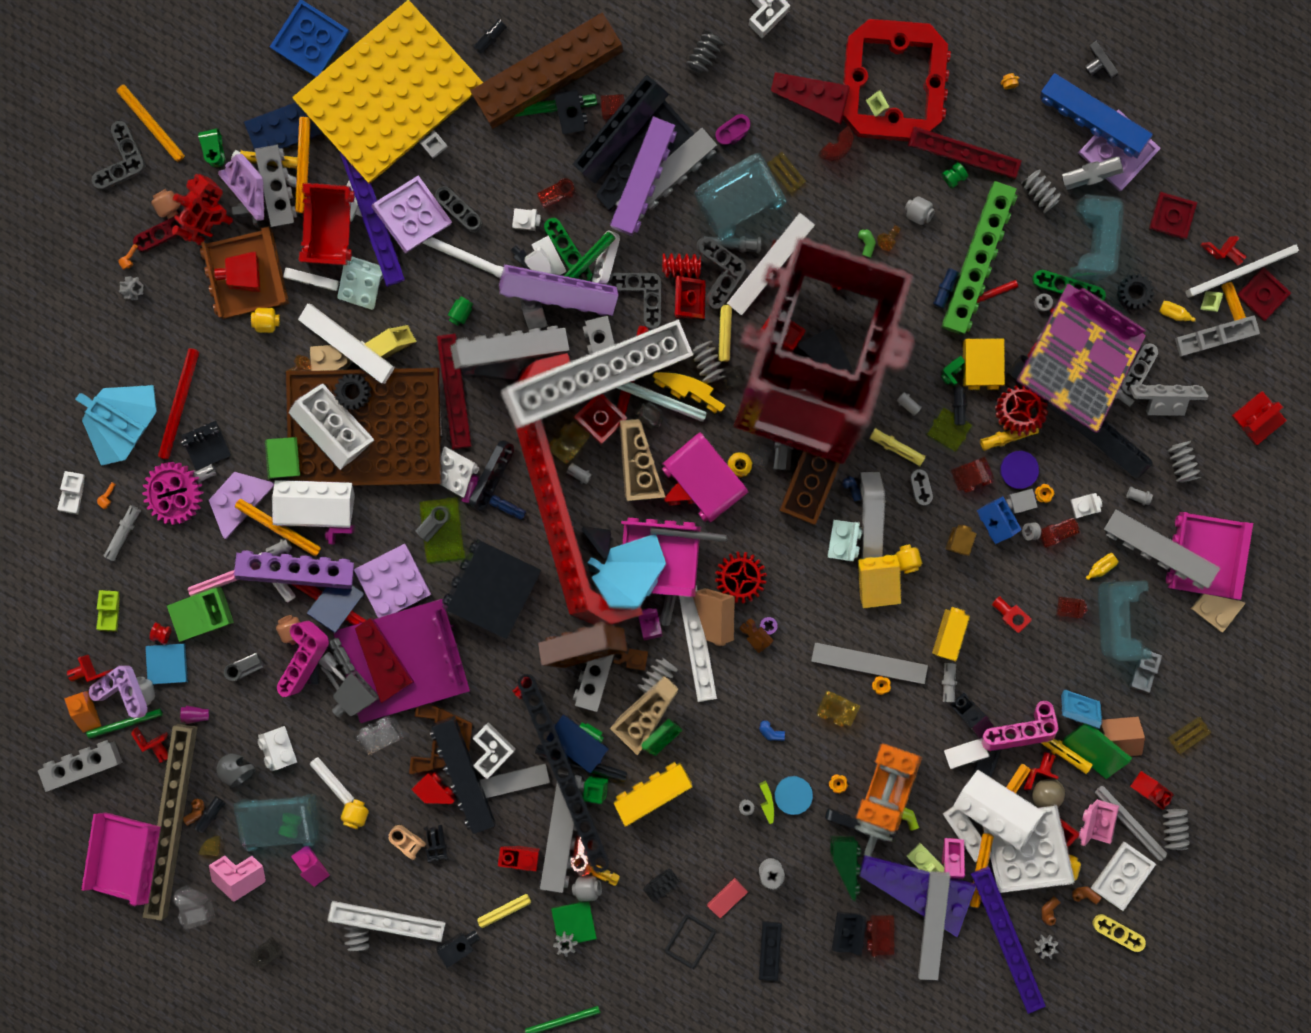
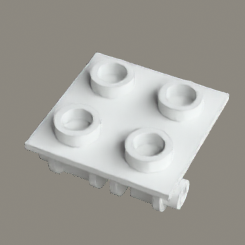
M444 447L441 455L442 484L440 485L464 498L471 475L473 473L477 474L479 467L476 463Z

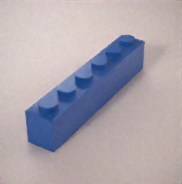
M1055 73L1041 91L1040 98L1045 105L1053 106L1058 109L1061 115L1073 118L1077 125L1089 128L1093 135L1105 138L1109 145L1121 148L1124 154L1129 157L1138 158L1151 140L1152 133Z

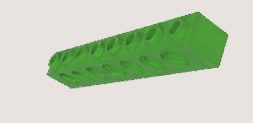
M997 181L992 183L941 328L960 335L970 331L973 323L970 319L972 313L976 314L979 303H977V299L984 292L985 285H983L985 277L988 278L992 269L989 266L991 259L995 260L998 249H996L998 241L1001 242L1005 231L1002 229L1004 223L1007 224L1010 219L1011 213H1009V209L1016 202L1018 195L1015 192L1017 188ZM1001 201L1004 204V209L996 208L995 202ZM989 219L997 221L998 225L996 228L989 225ZM983 237L990 238V246H986L983 244ZM976 255H982L985 262L983 264L978 263ZM970 273H976L978 275L977 282H973L970 280ZM964 291L971 292V300H966L963 297ZM957 309L965 311V318L957 316Z

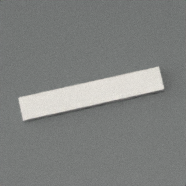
M799 213L727 304L740 315H743L767 285L762 281L767 265L770 264L781 268L792 254L797 239L805 238L815 224Z
M1297 244L1185 291V293L1190 298L1295 254L1299 251Z
M312 304L306 305L298 319L379 382L386 383L395 367Z
M679 596L698 702L717 699L707 640L693 596Z
M332 901L328 916L329 922L437 942L442 941L446 924L442 921Z

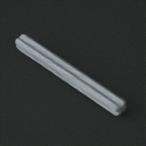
M1104 786L1097 788L1095 794L1101 801L1119 806L1117 818L1158 861L1165 859L1167 852Z

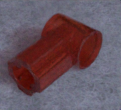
M564 178L558 183L538 192L537 195L545 209L565 198L572 197L575 194L576 188L570 179ZM564 184L571 185V190L568 193H563L561 190Z
M1069 518L1058 524H1051L1041 528L1040 537L1044 547L1058 544L1061 540L1080 533L1079 526L1074 518Z
M578 835L576 836L574 855L570 863L576 874L586 876L591 872L592 867ZM593 840L587 843L590 849H592ZM585 862L581 869L577 868L579 863Z

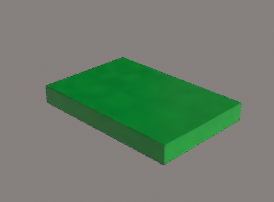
M1083 723L1062 741L1073 752L1089 763H1092V768L1105 779L1123 768L1132 759L1098 729L1086 723Z

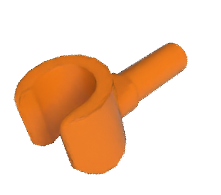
M133 244L128 254L119 259V265L123 270L133 266L130 259L136 251L137 245Z
M113 482L104 495L97 499V504L103 509H106L111 504L107 498L116 485Z

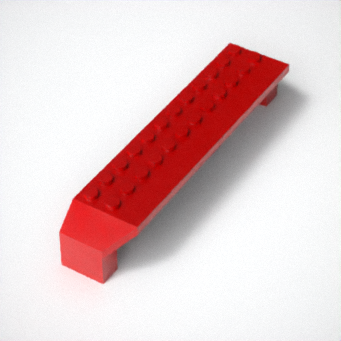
M568 353L533 362L522 370L518 380L512 386L569 364ZM538 419L516 428L569 614L591 624L606 623V625L643 615L641 605L637 609L610 608L604 597L590 590L542 421Z

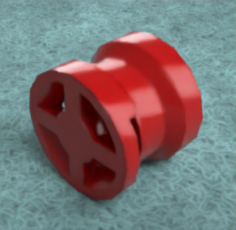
M155 623L151 629L149 640L153 642L157 640L166 645L170 637L171 627L168 626L166 628L161 626L160 623Z

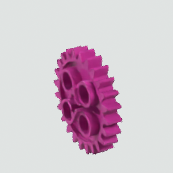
M169 462L168 464L162 463L161 466H155V470L149 472L151 477L145 478L149 483L143 485L147 491L142 494L148 497L144 502H149L150 504L147 510L153 509L151 515L158 514L157 520L164 519L165 524L170 522L172 525L180 524L190 520L191 516L196 515L195 510L201 508L197 503L203 502L199 498V495L203 494V492L198 491L202 484L196 483L199 477L193 478L194 470L187 472L188 466L182 467V463L175 464L174 462ZM177 478L180 480V485L177 483ZM187 488V491L174 494L172 496L164 497L161 499L159 498V495ZM183 496L185 497V500H186L185 503H183V501H182V497H183ZM166 501L169 504V508L165 506Z

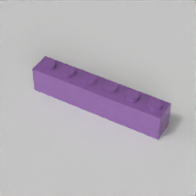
M653 117L610 225L612 229L633 236L634 232L638 233L641 226L640 216L641 214L645 215L649 205L646 203L648 196L652 197L656 186L653 183L655 178H660L663 170L660 167L663 160H667L670 152L667 149L669 143H673L676 138L675 125Z
M505 264L499 283L500 294L506 297L515 296L526 301H540L546 305L555 304L562 308L571 307L582 312H596L602 316H613L618 299V291L615 286Z

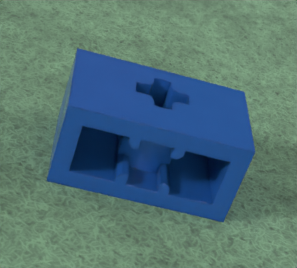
M1003 496L977 510L980 520L986 526L989 536L995 544L1014 536L1022 530Z

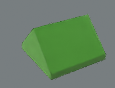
M297 437L266 439L265 451L268 479L300 476Z

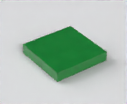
M668 719L641 746L644 750L656 756L682 732V729L672 720Z
M589 901L551 908L556 935L561 937L564 931L569 936L574 934L573 941H578V943L597 939ZM563 942L562 946L569 945V942Z

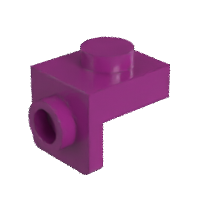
M351 525L350 528L329 527V529H326L325 537L328 540V544H335L336 533H355V525Z
M647 608L642 610L643 615L638 617L644 641L663 637L657 609Z

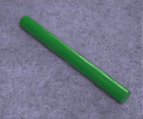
M157 709L147 712L144 717H131L87 731V737L90 739L162 716V711Z
M599 1006L526 1028L525 1032H543L600 1014Z

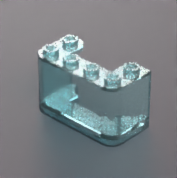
M1086 194L1076 202L1075 212L1083 215L1084 222L1093 223L1090 254H1085L1079 259L1078 266L1069 269V278L1101 281L1115 273L1118 268L1124 204L1116 197Z
M1106 581L1100 584L1098 588L1101 650L1104 656L1119 661L1152 659L1151 649L1144 648L1141 645V640L1131 638L1129 602L1139 601V595L1143 591H1148L1147 581Z

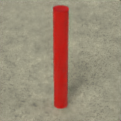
M1014 280L984 292L982 296H978L977 303L1017 288V281Z

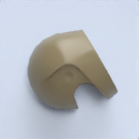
M1054 779L1041 780L1032 791V799L1038 808L1055 805L1058 808L1062 805L1065 798L1063 785Z

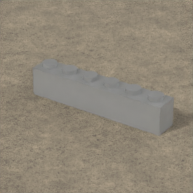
M703 128L698 130L673 152L666 161L661 163L662 173L659 179L655 178L653 183L656 186L652 197L648 196L646 201L649 204L648 208L650 210L659 204L658 199L662 196L667 197L672 193L674 185L677 183L679 185L688 178L686 175L691 170L693 172L697 171L702 166L701 162L705 158L709 160L716 154L717 144ZM620 200L615 203L616 207H618ZM641 214L639 221H640L645 215Z
M558 326L547 327L545 331L535 328L529 330V333L515 331L511 332L509 336L499 333L493 335V338L488 339L486 336L475 337L474 341H468V338L456 340L457 343L451 346L455 369L562 354L569 351L565 328L558 329Z
M1115 510L1104 528L1107 531L1106 536L1115 541L1117 538L1125 541L1123 543L1124 546L1131 550H1134V548L1141 550L1140 555L1149 560L1152 557L1159 561V566L1166 570L1171 567L1176 570L1175 575L1184 580L1186 577L1194 580L1192 584L1202 590L1204 587L1209 588L1220 570L1218 566L1118 510Z
M559 772V776L563 778L569 775L566 773ZM575 775L583 793L585 781H581L582 776ZM558 783L556 785L540 889L563 893L564 887L568 888L569 876H566L567 868L571 869L573 858L569 857L570 849L574 850L576 838H572L573 830H577ZM574 786L566 787L565 791L568 795L576 794ZM581 804L573 806L575 813L576 811L580 812Z

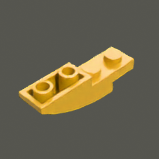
M666 372L654 373L653 375L654 383L662 388L667 386L671 389L670 393L678 399L681 396L685 398L688 392H690L692 399L698 403L702 400L708 404L706 408L715 414L717 411L721 413L725 407L723 403L710 396L714 388L697 379Z

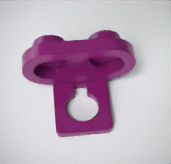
M738 114L716 130L715 137L717 142L721 145L731 143L733 146L747 136L750 128L749 118L744 114Z

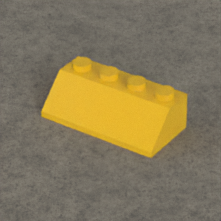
M673 762L665 767L666 771L663 773L656 772L649 776L650 780L643 784L641 781L632 787L633 790L626 793L624 791L616 796L617 800L614 801V805L625 826L692 787V781L681 763L676 764Z

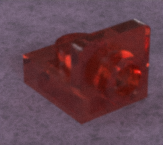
M1058 597L1056 616L1083 619V615H1086L1087 604H1085L1084 599Z

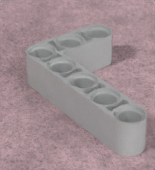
M860 472V491L863 499L861 559L882 557L885 504L880 472Z

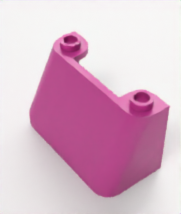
M701 433L695 435L661 464L664 474L668 478L670 476L675 478L699 507L700 512L698 515L704 522L708 521L711 523L748 493L743 483Z

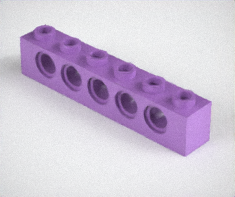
M242 551V553L236 554L234 577L236 580L352 589L354 563H351L348 559L331 561L330 558L321 557L319 560H315L310 556L292 558V555L281 554L280 557L273 556L272 553L267 552L256 555L251 551ZM254 562L261 563V567L258 570L251 569V565ZM273 564H279L281 566V568L276 572L270 570V567ZM297 565L300 567V570L297 573H291L290 568ZM312 567L320 569L316 575L310 574L309 570ZM331 569L339 571V574L334 577L328 573Z

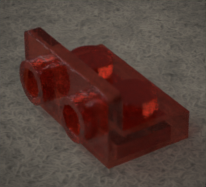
M870 915V921H867V932H870V940H867V951L871 952L872 957H876V955H894V916Z

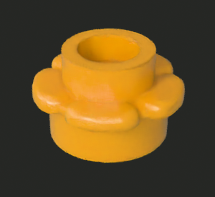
M1013 73L1007 74L1003 77L1001 85H1003L1005 90L1015 88L1019 85V77Z
M1042 484L1035 490L1036 499L1039 502L1048 503L1054 496V490L1049 485Z
M878 676L872 683V688L877 694L883 695L890 691L891 682L887 677Z
M838 774L832 776L829 781L830 789H833L834 793L845 791L848 787L846 777L843 775L839 776Z

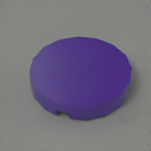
M1014 451L1008 454L1000 465V475L1003 481L1015 489H1024L1031 486L1039 474V465L1036 459L1025 451Z

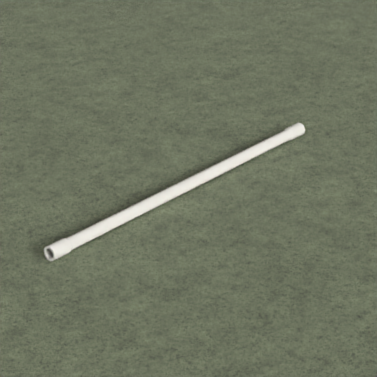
M235 150L232 155V158L235 155L240 154L241 152ZM251 164L259 172L257 164ZM266 165L269 171L277 170L269 165ZM288 174L289 179L285 180L286 184L296 188L297 178ZM358 207L356 214L362 217ZM433 237L423 242L427 246L494 274L501 279L502 266L492 264Z

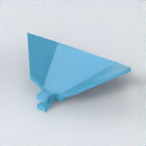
M154 385L103 388L93 400L83 393H79L75 399L88 407L82 421L101 465L126 460L157 412Z
M656 534L610 548L605 564H601L594 558H590L587 563L588 566H591L589 571L597 573L592 576V580L609 607L637 609L640 607L645 597L651 594L658 583L657 578L666 566Z

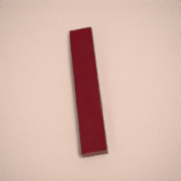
M913 127L908 143L910 147L1012 179L1017 178L1022 161L918 127Z
M456 333L437 336L452 450L472 447L461 368L455 369L451 346L457 343Z

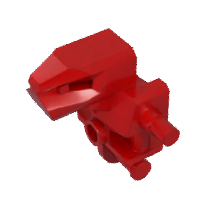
M195 174L194 179L187 182L186 186L190 191L187 196H181L177 193L173 196L174 201L185 207L180 216L175 215L174 217L185 228L182 229L175 225L172 229V234L181 236L185 241H193L201 246V242H204L205 238L198 236V232L212 237L213 234L210 230L213 225H220L221 222L231 224L233 218L227 216L226 209L218 203L223 194L222 189L212 179L202 174Z

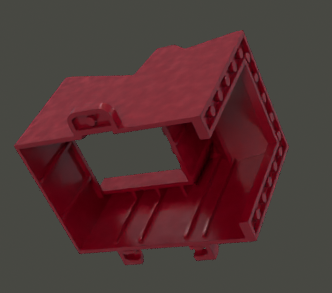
M798 238L786 270L770 264L767 265L762 281L774 287L780 286L766 331L762 329L761 331H756L753 329V326L747 325L742 345L758 354L733 428L844 464L866 426L883 368L900 370L907 362L913 339L908 332L897 329L896 326L912 276L901 270L890 269L884 264H875L869 262L866 258H857L851 256L848 252L837 251L827 245L813 243L806 238ZM772 275L778 279H772L770 276ZM804 276L877 300L854 375H851L846 370L834 369L828 364L813 362L812 359L807 357L795 356L789 351H780ZM751 336L756 337V338H757V342H756V341H753V340H750V337H751Z

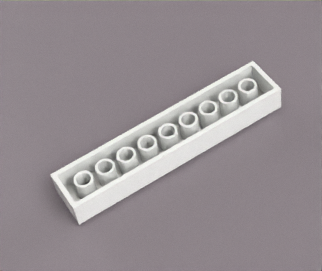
M676 320L506 388L501 393L516 428H519L693 356V353L679 320Z

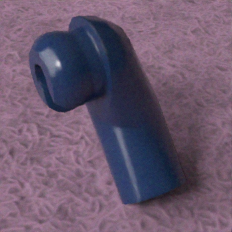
M848 476L844 478L842 485L846 489L850 488L853 501L861 500L860 487L854 477Z

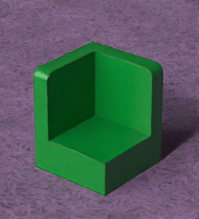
M590 776L584 783L583 797L585 801L602 804L607 797L609 779Z

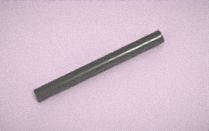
M651 527V534L725 543L728 540V535Z

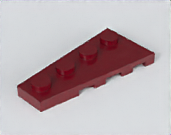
M775 72L771 92L841 125L850 87L849 85Z
M372 617L355 628L380 702L383 703L414 681Z

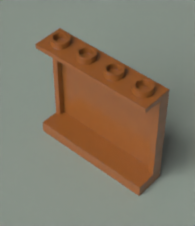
M270 227L261 228L262 231L212 243L201 242L202 248H200V253L207 267H204L206 277L210 278L211 282L209 292L215 300L213 309L215 315H218L219 318L226 319L255 312L257 308H273L289 304L275 239ZM249 252H256L259 256L261 292L229 289L226 280L215 279L214 271L217 268H225V258Z

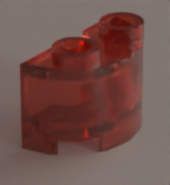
M849 125L838 134V143L833 144L829 142L820 150L818 156L829 161H839L844 158L850 151L854 140L853 132Z
M986 456L951 470L958 490H964L965 493L975 490V485L982 483V486L993 483L992 478L994 476Z

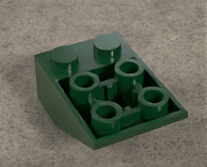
M831 836L830 856L852 900L856 901V895H859V883H857L856 876H860V864L857 861V856H860L861 851L860 845L854 836Z

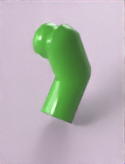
M862 229L858 233L859 239L865 243L862 256L871 258L876 241L871 231Z

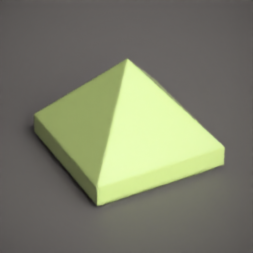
M881 91L876 92L866 100L875 117L889 108Z
M1206 291L1200 309L1218 312L1223 293Z

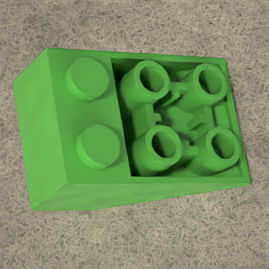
M222 587L213 588L167 606L179 642L234 623Z

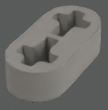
M915 470L910 476L914 498L918 504L928 505L933 499L928 475L924 470ZM916 473L924 476V479L921 480V487L919 482L914 480V477L917 476ZM921 488H923L925 494L929 495V497L926 498V502H924L922 499L919 500V496L921 495Z

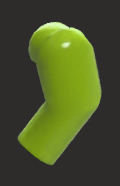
M905 808L902 819L907 821L910 830L918 829L919 826L914 812Z

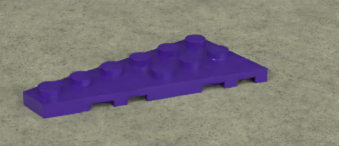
M864 855L860 867V876L925 917L930 872ZM950 878L944 929L958 937L976 886L971 882Z

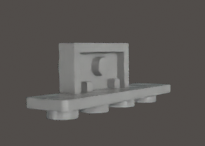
M1161 384L1130 385L1129 388L1135 399H1149L1146 408L1148 415L1185 416L1189 400L1208 399L1206 391L1199 385L1164 386Z

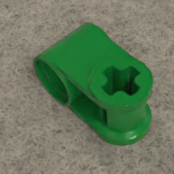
M219 129L199 132L198 137L205 161L215 168L223 166L225 154Z

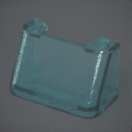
M760 153L746 158L702 184L694 193L699 208L720 241L731 238L735 234L737 224L766 207L778 210L787 202Z
M316 794L269 800L254 799L250 801L249 799H241L234 803V813L241 847L245 848L246 851L257 850V847L300 843H303V846L315 845L314 842L319 840Z

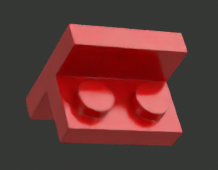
M1263 391L1259 392L1231 415L1255 445H1258L1287 421L1280 413L1283 406L1279 402L1272 403Z

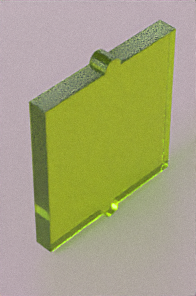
M943 408L937 419L933 420L934 424L927 435L956 452L962 441L966 440L965 436L972 424L965 421L963 426L954 425V413Z

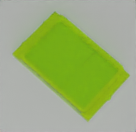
M458 497L419 502L421 523L425 521L436 507L445 506L451 513L449 521L428 542L424 540L427 563L465 558ZM438 510L436 514L437 518L439 520H444L445 512L443 510Z

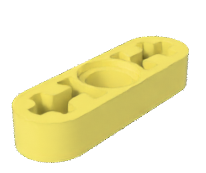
M1103 914L1097 915L1093 919V927L1099 933L1134 952H1140L1145 948V939L1137 932ZM1105 919V923L1111 926L1110 932L1109 929H1107L1104 926L1099 928L1100 925L1098 924V921H1103ZM1117 928L1124 930V935L1121 938L1114 936V931ZM1128 936L1134 940L1139 938L1140 945L1134 946L1131 941L1127 940Z

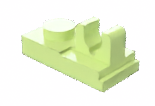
M921 843L907 855L920 870L944 872V867Z

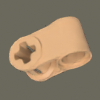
M402 825L394 826L389 834V841L412 860H415V855L418 851L426 846V843L421 838L411 833ZM400 831L403 834V838L396 839L393 833Z

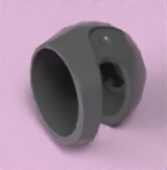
M230 753L219 760L216 773L223 783L233 788L250 778L256 769L253 764L237 766L236 761L240 765L244 757L239 754Z

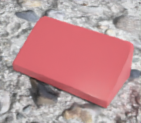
M734 878L707 906L721 918L748 891Z

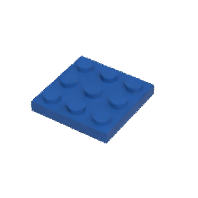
M299 0L270 45V48L309 74L317 77L327 68L350 31L310 4Z

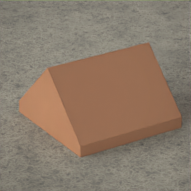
M1139 717L1102 720L1100 726L1102 734L1129 756L1142 755L1145 736Z

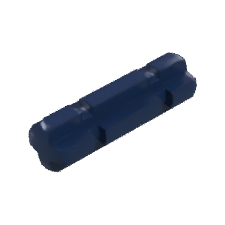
M495 495L490 499V505L499 507L498 509L510 515H515L520 520L526 514L525 510L516 508L517 506L505 500H500L501 498Z

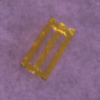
M783 152L767 163V166L790 194L806 182ZM780 158L785 162L789 169L798 178V180L800 181L799 183L796 182V180L792 177V175L788 172L784 165L779 161ZM774 163H776L779 166V168L783 171L787 178L792 182L794 187L791 188V186L787 183V181L783 178L779 171L774 167Z
M1198 716L1169 736L1168 740L1177 753L1181 754L1209 735L1211 731L1202 721V718ZM1196 724H1200V726H1198L1196 729H1194L1193 731L1179 739L1177 742L1174 741V739L1182 735L1184 732H1186ZM1201 730H1204V732L1193 738L1191 741H1189L1182 747H1178L1179 745L1184 743L1186 740H1188Z

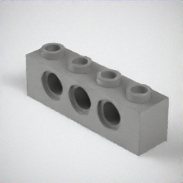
M278 145L255 148L259 173L263 178V191L271 227L294 223L293 218H296L297 215L295 206L290 205L289 199L293 198L291 187L286 186L285 180L289 179L287 168L282 167L281 160H285L283 148L279 149ZM269 161H275L278 164L276 171H269L266 165ZM274 180L280 181L282 188L280 190H273L271 182ZM282 199L286 202V207L281 210L277 209L275 202Z
M614 655L585 663L587 664L585 671L581 670L578 682H582L580 690L576 689L573 700L576 701L575 706L595 712L598 711ZM593 665L600 667L601 672L597 676L590 673V667ZM585 685H594L595 692L593 694L586 693Z
M106 740L98 743V748L93 750L87 747L79 750L80 754L73 757L71 753L61 757V762L55 763L53 760L43 764L44 768L38 770L45 792L123 763L115 741L109 743ZM96 753L101 756L100 763L94 758ZM77 760L82 761V769L77 767ZM59 767L65 769L64 776L60 775Z

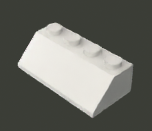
M322 383L296 400L288 413L339 469H342L363 452L374 439L346 408L338 404L339 401L335 399V396Z
M275 480L272 496L273 525L350 528L355 496L352 483Z
M979 770L976 771L963 788L954 804L955 808L1018 849L1027 844L1045 813Z

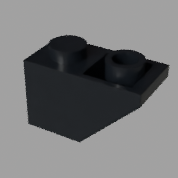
M965 693L961 694L955 702L950 704L953 710L979 739L987 729L994 727L986 714Z

